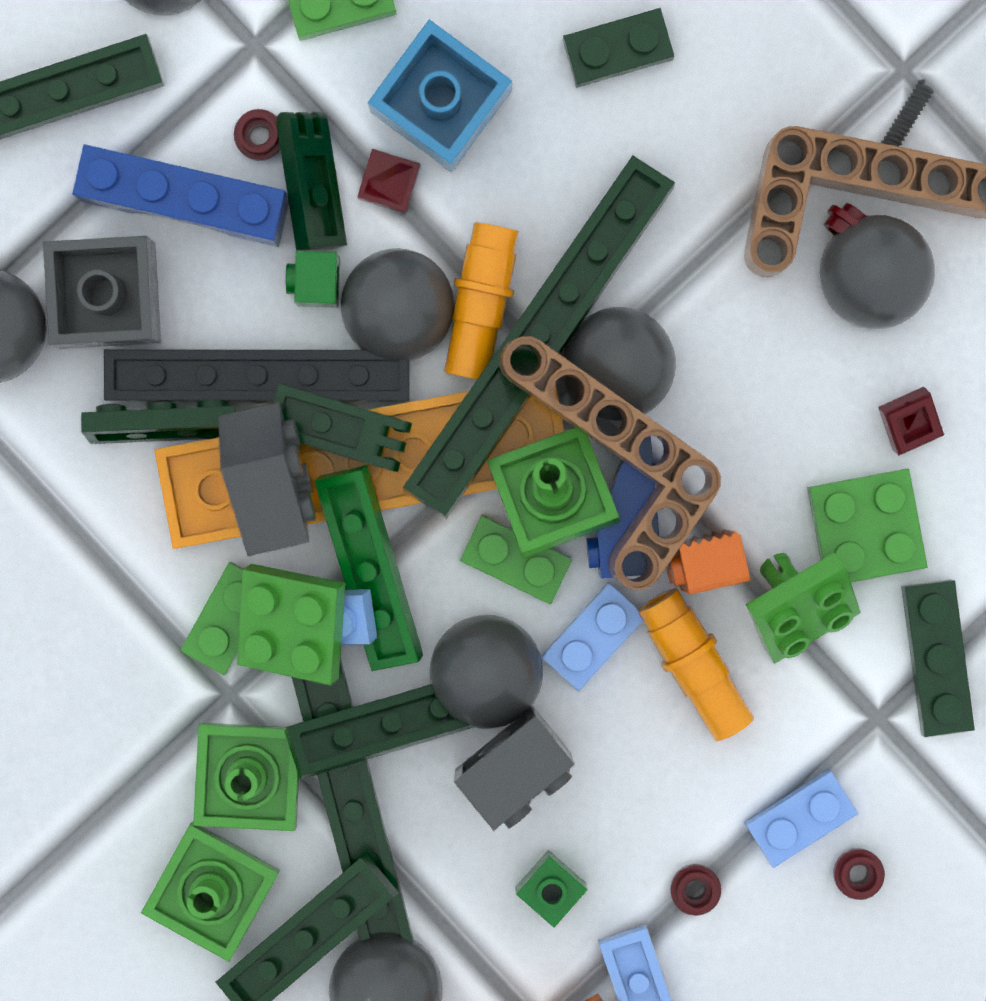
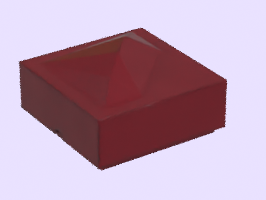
M372 149L357 198L406 214L421 164Z
M921 387L878 407L891 447L898 456L944 436L931 393L925 387Z

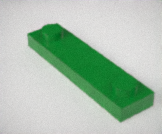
M364 465L320 475L314 480L343 579L346 583V589H370L377 639L371 644H363L371 671L418 663L424 655L368 466Z

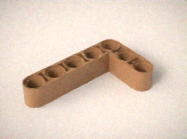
M799 126L783 128L769 141L764 151L744 249L746 265L758 276L772 277L785 270L792 263L796 254L810 184L974 218H986V203L978 195L980 181H986V164ZM783 141L796 143L802 152L801 162L796 165L784 163L777 153L778 144ZM841 151L849 157L851 162L849 174L839 175L830 169L828 165L829 152ZM881 161H890L898 167L900 180L897 185L886 184L880 179L878 165ZM930 171L942 172L948 178L949 191L947 195H938L930 189L928 185ZM781 190L790 197L792 209L789 214L778 215L769 208L767 203L769 192ZM772 240L780 246L782 258L779 264L768 265L759 259L757 246L760 241Z
M520 337L510 341L503 347L499 355L500 370L508 381L657 484L650 497L613 548L608 561L611 576L621 585L632 590H644L651 587L659 579L717 495L721 486V475L718 468L712 461L540 340L533 337ZM518 346L531 348L537 356V367L528 376L516 373L511 366L510 358L512 352ZM562 376L572 377L580 388L578 399L569 406L560 404L553 393L556 381ZM608 405L616 408L622 418L619 430L610 436L603 434L596 424V417L599 411ZM653 435L662 442L663 455L657 463L648 465L641 459L639 447L646 437ZM696 465L704 472L705 484L698 493L691 495L683 488L682 476L688 467ZM669 508L675 515L676 526L669 535L659 537L653 531L652 519L659 510ZM641 551L647 561L646 570L640 577L628 579L622 571V562L629 553Z

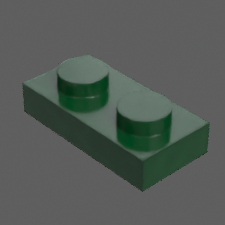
M661 8L563 36V43L576 88L672 61L675 57Z

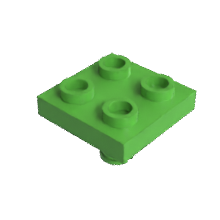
M577 428L564 431L487 460L523 558L620 523V517L589 437Z
M835 552L800 573L794 568L791 559L786 553L773 555L779 564L778 569L781 573H778L769 558L761 565L760 573L772 589L746 604V607L762 645L774 664L784 658H793L800 655L808 648L811 642L828 632H837L844 629L855 616L861 613L846 567Z
M200 723L198 725L193 826L279 831L296 830L299 775L284 732L286 727Z
M192 821L142 909L141 914L230 962L280 870L202 826H193Z

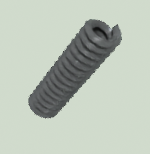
M925 79L918 80L913 93H910V97L907 98L908 101L905 102V106H902L897 119H894L895 123L891 124L892 127L889 128V132H886L887 136H884V140L881 143L899 147L902 145V141H905L904 137H907L910 128H913L912 124H915L918 115H921L920 111H923V107L926 106L925 103L929 102L928 98H931V94L934 93L931 87L924 84Z

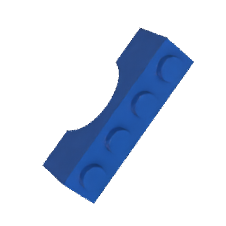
M83 144L72 195L85 203L128 213H141L174 219L212 229L232 237L276 247L280 245L289 206L288 195L285 190Z

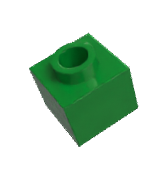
M296 251L295 264L287 263L286 294H294L295 304L302 307L339 308L340 257L338 253Z
M549 850L515 887L516 895L554 928L588 890L586 882ZM546 885H558L562 890L560 897L556 900L544 898L542 891Z

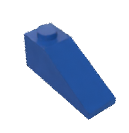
M651 436L646 437L639 447L640 457L648 465H653ZM622 460L619 463L609 489L620 517V523L596 531L595 538H586L589 568H598V574L601 579L613 578L608 568L610 554L655 489L654 482ZM658 513L654 514L652 519V528L657 536H659ZM641 551L629 553L622 562V571L626 577L642 575L647 567L645 555Z

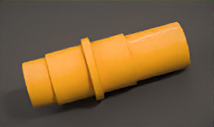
M474 222L470 244L466 246L460 279L455 278L453 285L458 287L452 316L454 323L444 368L445 373L478 379L493 358L498 330L502 328L508 297L513 298L514 290L510 289L517 255L514 252L519 231Z
M677 588L667 590L641 606L638 613L648 628L647 633L663 658L662 668L665 672L672 673L684 695L690 698L714 740L721 741L746 728L753 721L754 717L728 675L729 670L715 648L717 639L714 634L706 633L692 607L687 606Z

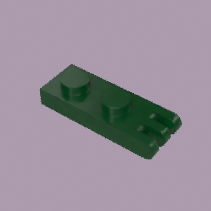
M293 112L279 113L276 124L296 251L336 249L347 246L327 116L322 112H312L311 114L308 112H297L295 114Z
M278 384L273 403L280 402L285 421L294 419L301 444L398 472L401 462L391 457H381L384 447L404 453L406 442L389 438L387 435L390 427L398 432L410 433L412 423L287 385Z

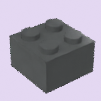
M147 236L43 242L48 340L50 346L68 349L161 343L156 245L153 240Z
M280 402L219 416L220 469L247 557L308 543L307 522L316 520L310 494L313 493V487L308 466L306 463H301L298 452L301 449L294 419L284 420Z
M532 706L523 716L508 725L455 769L454 783L493 831L503 823L510 829L531 812L532 808L529 806L531 800L543 790L550 796L563 787L572 778L569 771L575 764L571 752Z

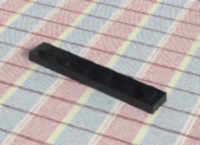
M104 349V401H202L210 399L224 401H274L277 387L280 383L337 401L410 402L409 359L399 360V362L386 361L390 359L375 356L366 350Z

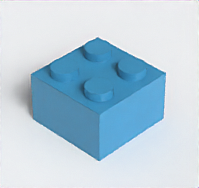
M429 19L370 98L368 106L374 116L452 173L512 92V80Z

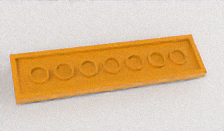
M555 383V385H554V392H553V393H554V396H555L556 400L559 402L558 393H557V388H556V383ZM469 391L369 409L370 411L412 423L410 433L398 432L390 427L387 435L389 438L406 442L404 453L384 447L381 457H391L401 462L398 472L300 443L301 449L298 452L301 463H306L308 466L313 487V493L310 494L316 515V520L308 521L307 523L312 524L326 521L314 480L320 475L364 465L368 466L381 511L422 503L405 492L403 486ZM530 397L488 459L564 432L562 418L533 397ZM219 437L154 449L172 548L177 549L241 537L220 469ZM487 461L463 495L497 489Z

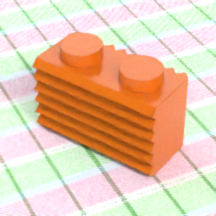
M725 529L721 533L713 531L711 535L703 534L702 537L693 536L691 540L686 539L666 567L670 584L674 583V586L679 585L680 590L689 595L750 581L741 535L735 531Z

